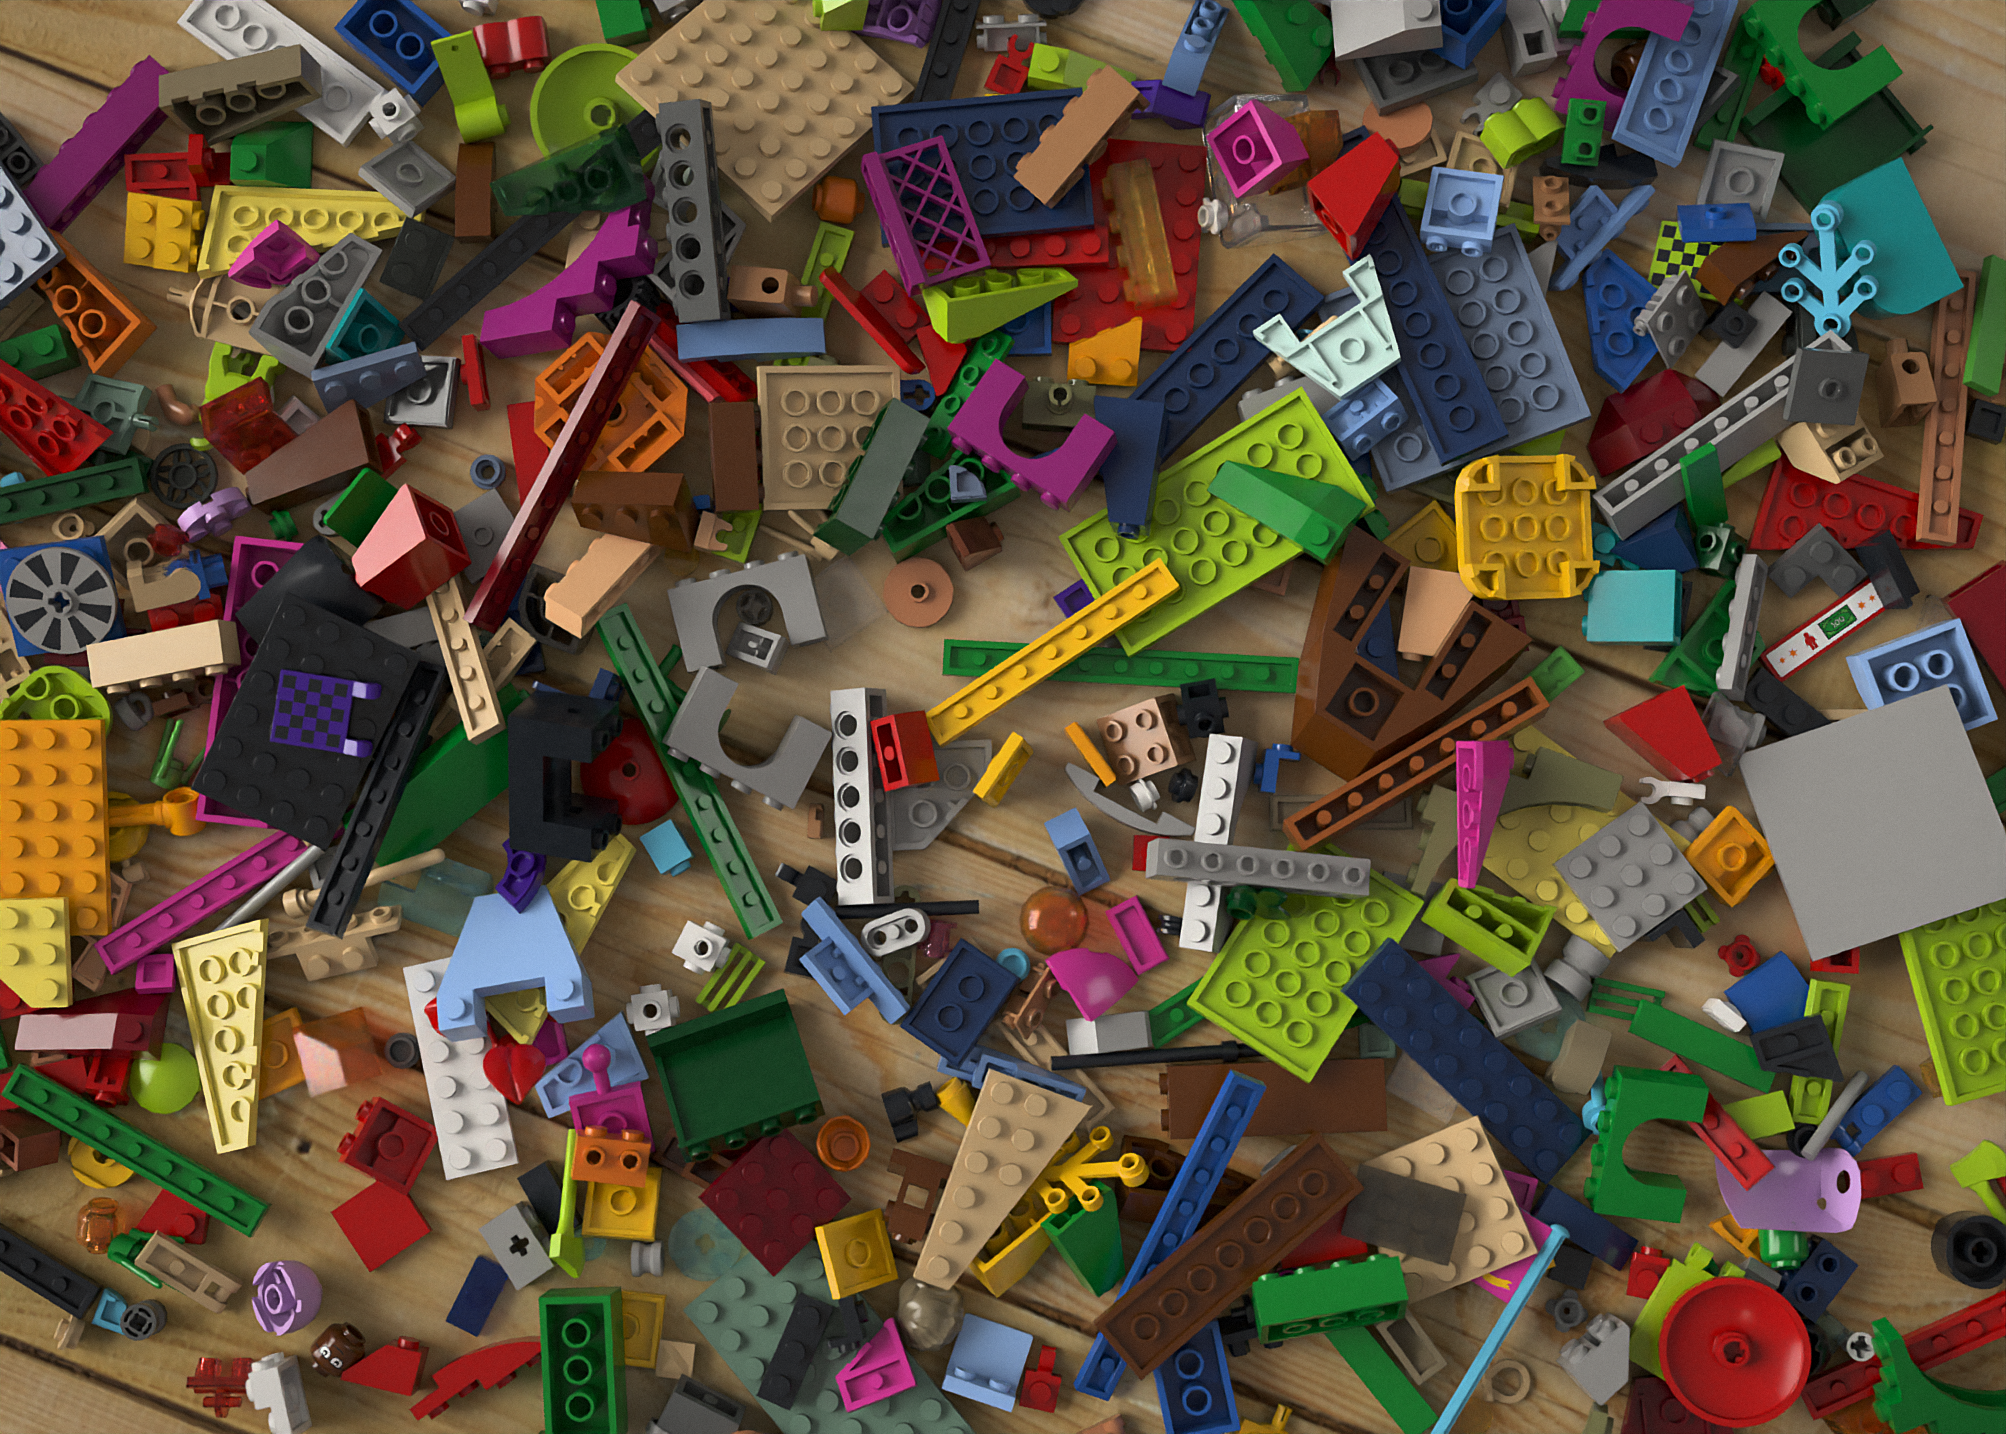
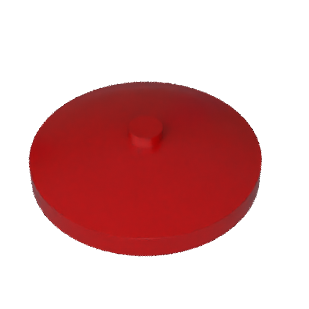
M1719 1276L1694 1284L1672 1303L1660 1327L1658 1358L1663 1376L1669 1388L1689 1411L1717 1425L1742 1428L1757 1426L1775 1419L1797 1400L1809 1376L1811 1346L1801 1317L1779 1292L1751 1278Z

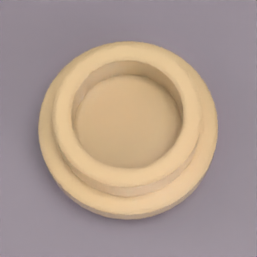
M70 1315L68 1320L61 1319L54 1335V1340L59 1341L58 1349H75L82 1335L85 1321L78 1320L73 1315Z

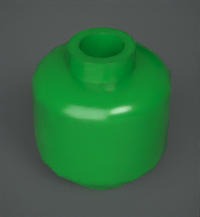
M1758 1229L1760 1257L1763 1262L1771 1264V1269L1801 1268V1262H1804L1809 1257L1807 1232Z

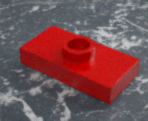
M474 334L463 335L461 339L465 364H460L463 385H468L470 403L473 408L478 412L490 410L491 404L482 344Z

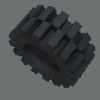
M645 275L617 280V292L614 295L612 311L594 314L612 334L631 300L643 305L656 314L657 310L654 307L660 306L661 301L658 298L661 296Z

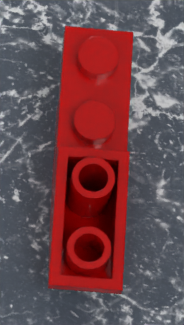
M540 1336L511 1338L491 1343L456 1358L431 1375L439 1388L410 1408V1411L417 1421L427 1414L432 1420L450 1407L446 1401L458 1393L462 1399L480 1386L476 1379H479L485 1390H488L495 1384L499 1389L503 1388L517 1377L514 1370L526 1363L531 1368L541 1361Z

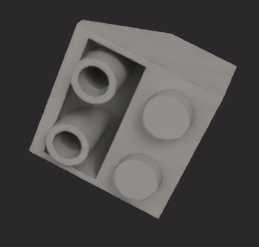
M1609 1312L1605 1315L1599 1314L1595 1316L1586 1326L1588 1331L1578 1340L1574 1338L1568 1341L1559 1352L1561 1356L1556 1360L1584 1393L1600 1406L1628 1382L1630 1328L1625 1322Z

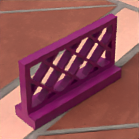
M942 135L879 155L877 151L863 155L860 169L909 297L922 294L923 289L991 267V262ZM934 148L938 149L942 161L937 170L919 162L924 151ZM915 154H916V156H915L914 159L911 158V157H909V156H911V155H915ZM900 160L910 165L904 180L891 175L886 163ZM943 167L945 168L947 175L941 172ZM915 168L933 176L927 191L908 183ZM937 179L952 186L954 193L950 202L931 194ZM894 184L900 187L898 192H896ZM904 189L923 198L916 213L901 205L899 199ZM956 199L959 204V207L954 205ZM927 200L946 209L939 224L920 215ZM950 211L964 218L966 227L962 235L943 226ZM906 217L912 219L910 225H909V223H908ZM916 222L935 230L928 245L914 239L912 230ZM968 231L970 233L971 239L966 237ZM939 233L958 241L951 256L933 248ZM964 244L976 250L980 261L966 264L955 259L961 245ZM918 249L924 251V255L922 258ZM929 254L947 262L943 273L931 277L928 276L924 263ZM951 265L957 267L956 269L949 271Z

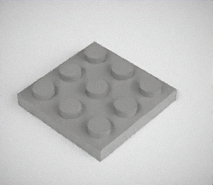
M1642 800L1552 864L1617 952H1621L1708 889Z

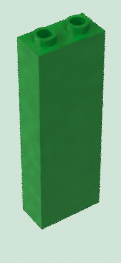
M509 682L496 693L506 729L475 745L468 740L462 720L418 756L375 859V862L380 867L430 851L509 787L508 715L531 695L525 688L518 691ZM355 807L342 818L345 829L349 824Z

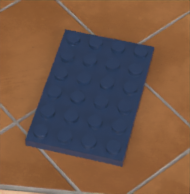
M1082 87L871 107L874 151H877L878 155L934 137L943 136L981 239L1094 229L1089 164L1085 163L1081 167L1085 171L1084 175L1052 209L1042 203L1013 177L1018 171L1016 166L1021 158L1028 152L1033 154L1041 144L1039 139L1043 132L1052 124L1056 126L1064 117L1063 110L1067 103L1073 97H1080L1083 94ZM937 148L924 151L919 159V162L936 170L942 161ZM915 154V155H911V156H909V157H911V158L914 159L915 156H916V154ZM900 160L886 163L891 175L904 180L910 165ZM943 167L941 172L947 175L946 170ZM915 168L908 183L927 191L933 176ZM937 179L931 191V194L947 202H950L954 193L951 185ZM894 184L896 192H898L900 187ZM904 189L899 200L903 207L916 213L923 198ZM956 199L954 205L959 207V204ZM927 200L920 215L939 224L946 209ZM950 211L943 226L962 235L966 223L963 217ZM906 217V218H907V221H908V223H909V225H910L912 219ZM880 222L883 248H888L890 246ZM916 222L912 230L914 239L924 244H929L935 230L919 222ZM968 231L966 237L971 239L970 233ZM939 233L934 243L953 242L956 240Z

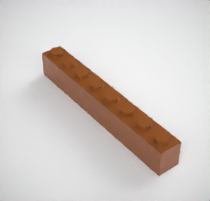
M1529 676L1283 821L1282 830L1296 852L1314 853L1455 770L1456 741L1506 740L1544 718L1550 704L1532 677Z

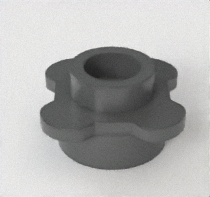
M1572 1289L1565 1290L1563 1296L1556 1300L1549 1299L1545 1304L1546 1312L1552 1314L1556 1321L1555 1328L1563 1333L1568 1332L1570 1327L1577 1326L1580 1322H1585L1588 1318V1311L1582 1307L1578 1301L1577 1292ZM1566 1307L1570 1309V1312L1568 1314H1564L1563 1312L1564 1308Z

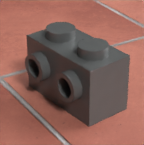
M682 1374L667 1400L656 1426L670 1434H732L739 1428L747 1406Z

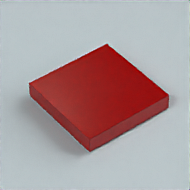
M378 1181L331 1212L369 1272H372L433 1230L409 1193L408 1195H403Z

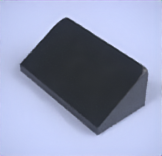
M547 1160L521 1175L517 1180L551 1237V1234H556L558 1228L563 1183L551 1162ZM576 1206L574 1228L583 1223V1219Z

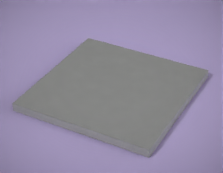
M1947 684L1735 756L1812 961L2006 898V833Z

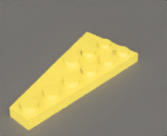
M269 918L171 944L217 1154L256 1145Z

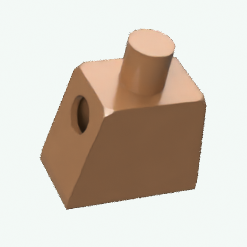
M732 265L727 300L748 319L801 318L802 307L816 306L818 290L815 285H803L790 271L785 269Z
M1905 338L1893 339L1886 342L1887 358L1875 373L1881 428L1917 425L1937 403V395L1926 354L1922 351L1909 352L1908 341Z

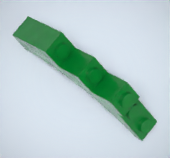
M1886 1317L1871 1322L1875 1338L1871 1339V1343L1883 1366L1879 1368L1882 1382L1873 1385L1876 1401L1872 1403L1875 1414L1881 1423L1887 1422L1896 1434L1904 1433L1922 1425L1928 1434H2006V1389L1995 1391L1975 1390L1944 1383L1923 1372L1913 1363L1903 1337Z

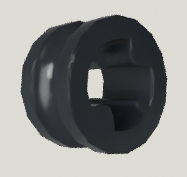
M1159 914L1158 919L1161 920V926L1156 929V932L1180 936L1183 918Z

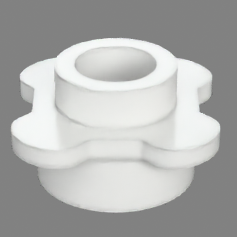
M1203 198V206L1198 210V222L1201 226V231L1203 233L1211 231L1212 234H1219L1220 230H1223L1228 223L1227 206L1219 199L1210 201L1209 198Z

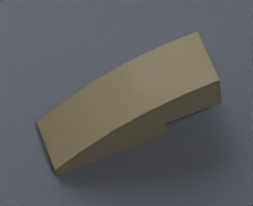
M1408 1308L1406 1309L1404 1319L1373 1324L1418 1386L1447 1365L1445 1359Z

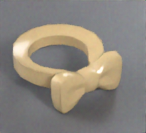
M1513 1359L1498 1360L1492 1366L1489 1364L1482 1379L1484 1401L1490 1403L1493 1402L1494 1398L1508 1404L1519 1402L1529 1391L1531 1381L1529 1372L1522 1364ZM1503 1368H1515L1521 1374L1522 1384L1519 1391L1515 1394L1503 1395L1492 1388L1491 1378Z

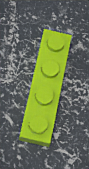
M1811 978L1804 1017L1818 1012L1821 1013L1835 1055L1838 1058L1851 985L1845 982ZM1793 1075L1788 1100V1108L1793 1122L1821 1124L1828 1113L1833 1085L1832 1080Z

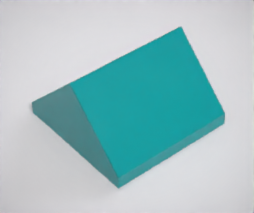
M359 288L325 347V363L333 365L399 346L406 333L398 326L400 321L365 289Z

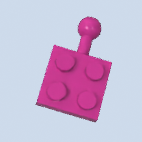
M602 1044L588 1046L583 1052L582 1062L588 1071L593 1072L597 1090L569 1096V1106L576 1134L577 1129L585 1130L587 1125L603 1126L608 1128L607 1133L622 1134L624 1129L638 1130L644 1132V1137H650V1153L655 1152L656 1146L641 1082L636 1081L611 1087L607 1068L611 1063L609 1049Z

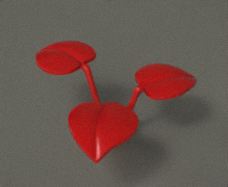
M435 997L425 1006L424 1013L427 1015L433 1029L445 1037L439 1031L437 997ZM548 1013L546 1019H547L548 1021H550V1022H557V1021ZM486 1020L487 1034L492 1042V1049L486 1053L483 1059L484 1074L499 1093L520 1105L529 1091L542 1078L546 1069L545 1056L538 1048L532 1045H520L511 1034H506L501 1039H498L489 1021Z

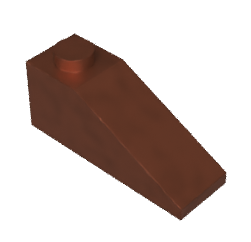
M985 516L953 522L946 526L948 543L965 572L1002 552L1000 542L1005 540L996 522L993 521L989 524Z

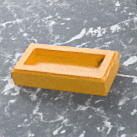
M1074 721L1064 729L1065 734L1093 773L1100 778L1099 781L1103 787L1106 788L1115 782L1116 775L1078 722L1075 723Z

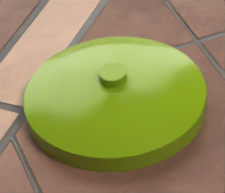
M585 44L559 55L546 67L539 77L532 94L530 106L532 132L543 156L564 176L568 177L645 110L644 107L615 82L616 74L639 56L636 53L613 44ZM662 143L636 165L644 174L657 163L660 150L663 148ZM622 178L618 180L612 187L621 185Z

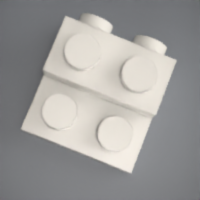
M283 1352L264 1356L261 1358L262 1360L252 1363L253 1371L248 1374L249 1380L246 1382L247 1395L251 1402L254 1401L256 1410L271 1407L268 1420L272 1434H302L309 1429L312 1423L297 1355L284 1357Z

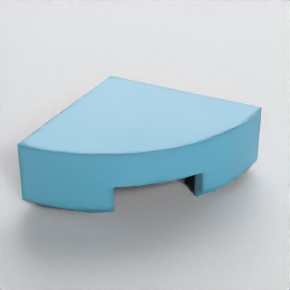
M109 1287L104 1289L92 1324L124 1335L120 1327V1318L129 1306L121 1294Z

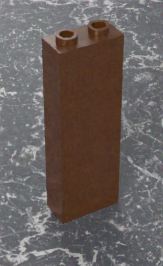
M1382 1057L1325 1058L1309 1084L1273 1061L1165 1065L1166 1073H1159L1160 1095L1167 1096V1109H1161L1162 1131H1168L1170 1140L1196 1139L1230 1069L1263 1081L1266 1086L1242 1137L1312 1134L1315 1131H1318L1320 1134L1388 1131L1384 1058Z

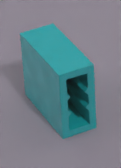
M1677 570L1599 571V574L1594 575L1588 587L1583 590L1584 600L1588 601V615H1584L1582 619L1583 636L1587 637V642L1595 646H1680L1683 575Z

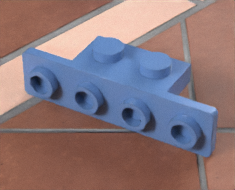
M1591 185L1570 207V225H1562L1561 233L1555 239L1558 241L1556 250L1565 259V262L1550 277L1547 290L1565 291L1571 288L1578 281V274L1582 269L1598 260L1603 253L1601 249L1610 240L1616 239L1626 229L1625 223L1633 215L1639 214L1648 206L1650 202L1648 199L1656 191L1652 185L1636 186L1615 206L1598 185Z
M821 897L815 899L801 915L822 941L799 960L844 1016L865 999L869 998L890 1024H893L910 1009L909 1004L905 1001L902 993L882 973L880 966L860 946L857 938L839 920L833 908L827 905Z

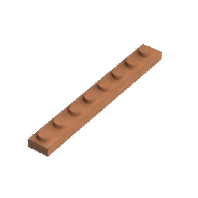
M1956 269L1964 287L1934 302L1929 368L1937 395V403L1925 415L1916 530L1917 542L1952 546L1956 544L1968 392V386L1962 383L1973 324L1976 272Z

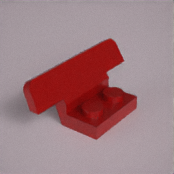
M833 266L822 271L818 276L820 282L904 372L910 375L919 374L926 368L924 363L907 345L917 337L916 329L932 324L930 317L908 296L906 291L885 269L861 291L855 290Z

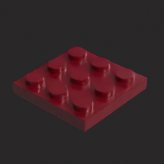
M787 1128L774 1137L758 1138L698 1197L773 1277L816 1236L815 1227L828 1224L852 1200L845 1190Z

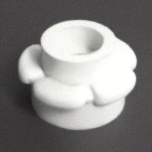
M1143 779L1136 780L1137 783L1129 787L1130 794L1136 805L1142 812L1151 807L1155 810L1157 808L1155 801L1160 799L1155 785L1151 780L1146 782Z

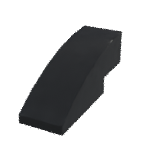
M1614 143L1600 146L1597 167L1561 163L1562 155L1546 158L1539 167L1541 176L1568 177L1569 185L1582 188L1598 185L1601 190L1632 189L1639 185H1651L1658 177L1654 158L1641 152L1617 157Z

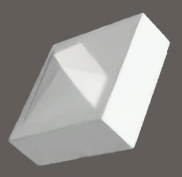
M1709 998L1701 1007L1707 1015L1727 1031L1739 1032L1747 1023L1743 1020L1739 1010L1729 1002Z

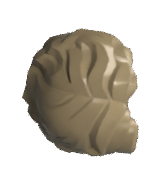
M914 1277L904 1282L899 1290V1309L894 1315L903 1342L919 1352L941 1350L945 1345L951 1343L954 1337L962 1330L964 1321L962 1295L954 1285L950 1290H946Z

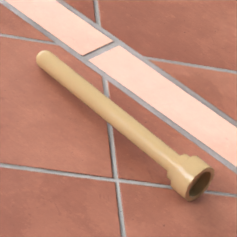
M436 848L371 870L364 888L440 863L445 859V852L442 849ZM296 888L285 892L282 900L287 915L291 919L308 915L314 907L321 888L312 891Z

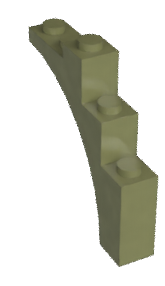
M1539 747L1535 754L1529 753L1522 769V773L1527 774L1526 779L1509 773V780L1497 817L1522 808L1545 805L1579 806L1608 813L1613 809L1624 776L1553 750ZM1436 784L1431 786L1429 792L1422 791L1416 807L1417 811L1422 812L1419 821L1431 825L1432 828L1431 830L1424 828L1417 849L1423 851L1419 864L1412 862L1405 880L1406 883L1411 884L1408 892L1421 898L1425 896L1439 866L1458 844L1457 792Z

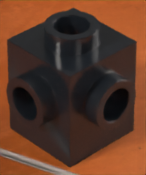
M1215 678L1180 684L1183 704L1176 705L1180 726L1187 725L1190 739L1198 737L1208 738L1209 734L1225 733L1223 718H1229L1226 696L1218 697Z

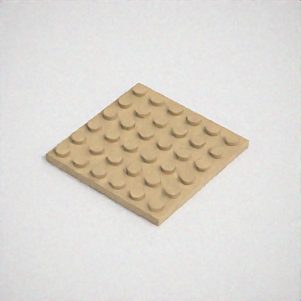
M704 0L618 72L615 80L621 88L655 118L657 113H659L658 103L693 99L711 102L718 175L770 223L873 132L871 107L904 104L913 96L915 90L908 81L852 31H821L820 18L813 16V0ZM685 131L680 136V141L685 146H688L691 138L689 132Z

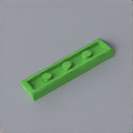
M1993 254L1985 257L1983 260L1962 383L1988 397L1999 394L2006 352V261Z

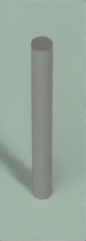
M311 845L212 932L243 924L320 858L326 850Z

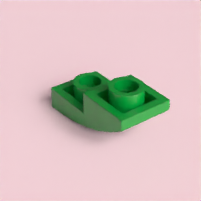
M1355 469L1354 472L1374 502L1379 497L1375 492L1378 489L1376 484L1366 473L1360 475ZM1377 509L1358 520L1362 529L1380 542L1391 534L1387 529L1390 525L1388 520Z

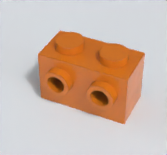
M587 1125L585 1130L577 1129L571 1169L572 1180L645 1188L651 1148L650 1137H644V1132L632 1129H624L622 1134L607 1133L608 1128L598 1125Z

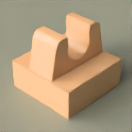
M703 511L693 545L694 549L707 553L708 551L725 552L728 545L718 542L716 535L719 531L732 533V525L718 518L716 514Z

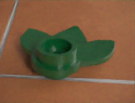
M1239 885L1233 887L1230 890V894L1226 896L1227 913L1236 919L1253 920L1255 915L1273 920H1287L1292 917L1288 911L1280 906L1287 900V894L1275 888L1256 890L1249 885Z

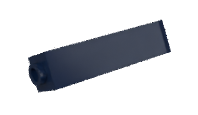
M1095 395L1094 410L1096 420L1115 431L1118 442L1102 464L1109 523L1113 531L1123 538L1137 539L1139 535L1149 536L1169 417L1168 410L1164 402Z

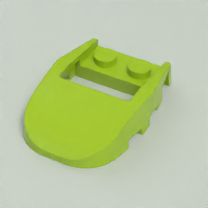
M46 666L38 671H34L20 684L21 687L9 698H4L0 703V719H19L23 712H26L33 719H105L106 738L113 725L112 708L102 691L92 688L91 682L77 671L62 666Z

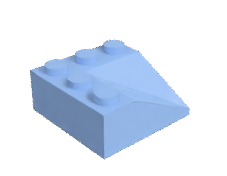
M1960 618L1938 622L1845 657L1857 690L1868 710L1947 684L1965 731L1998 719Z

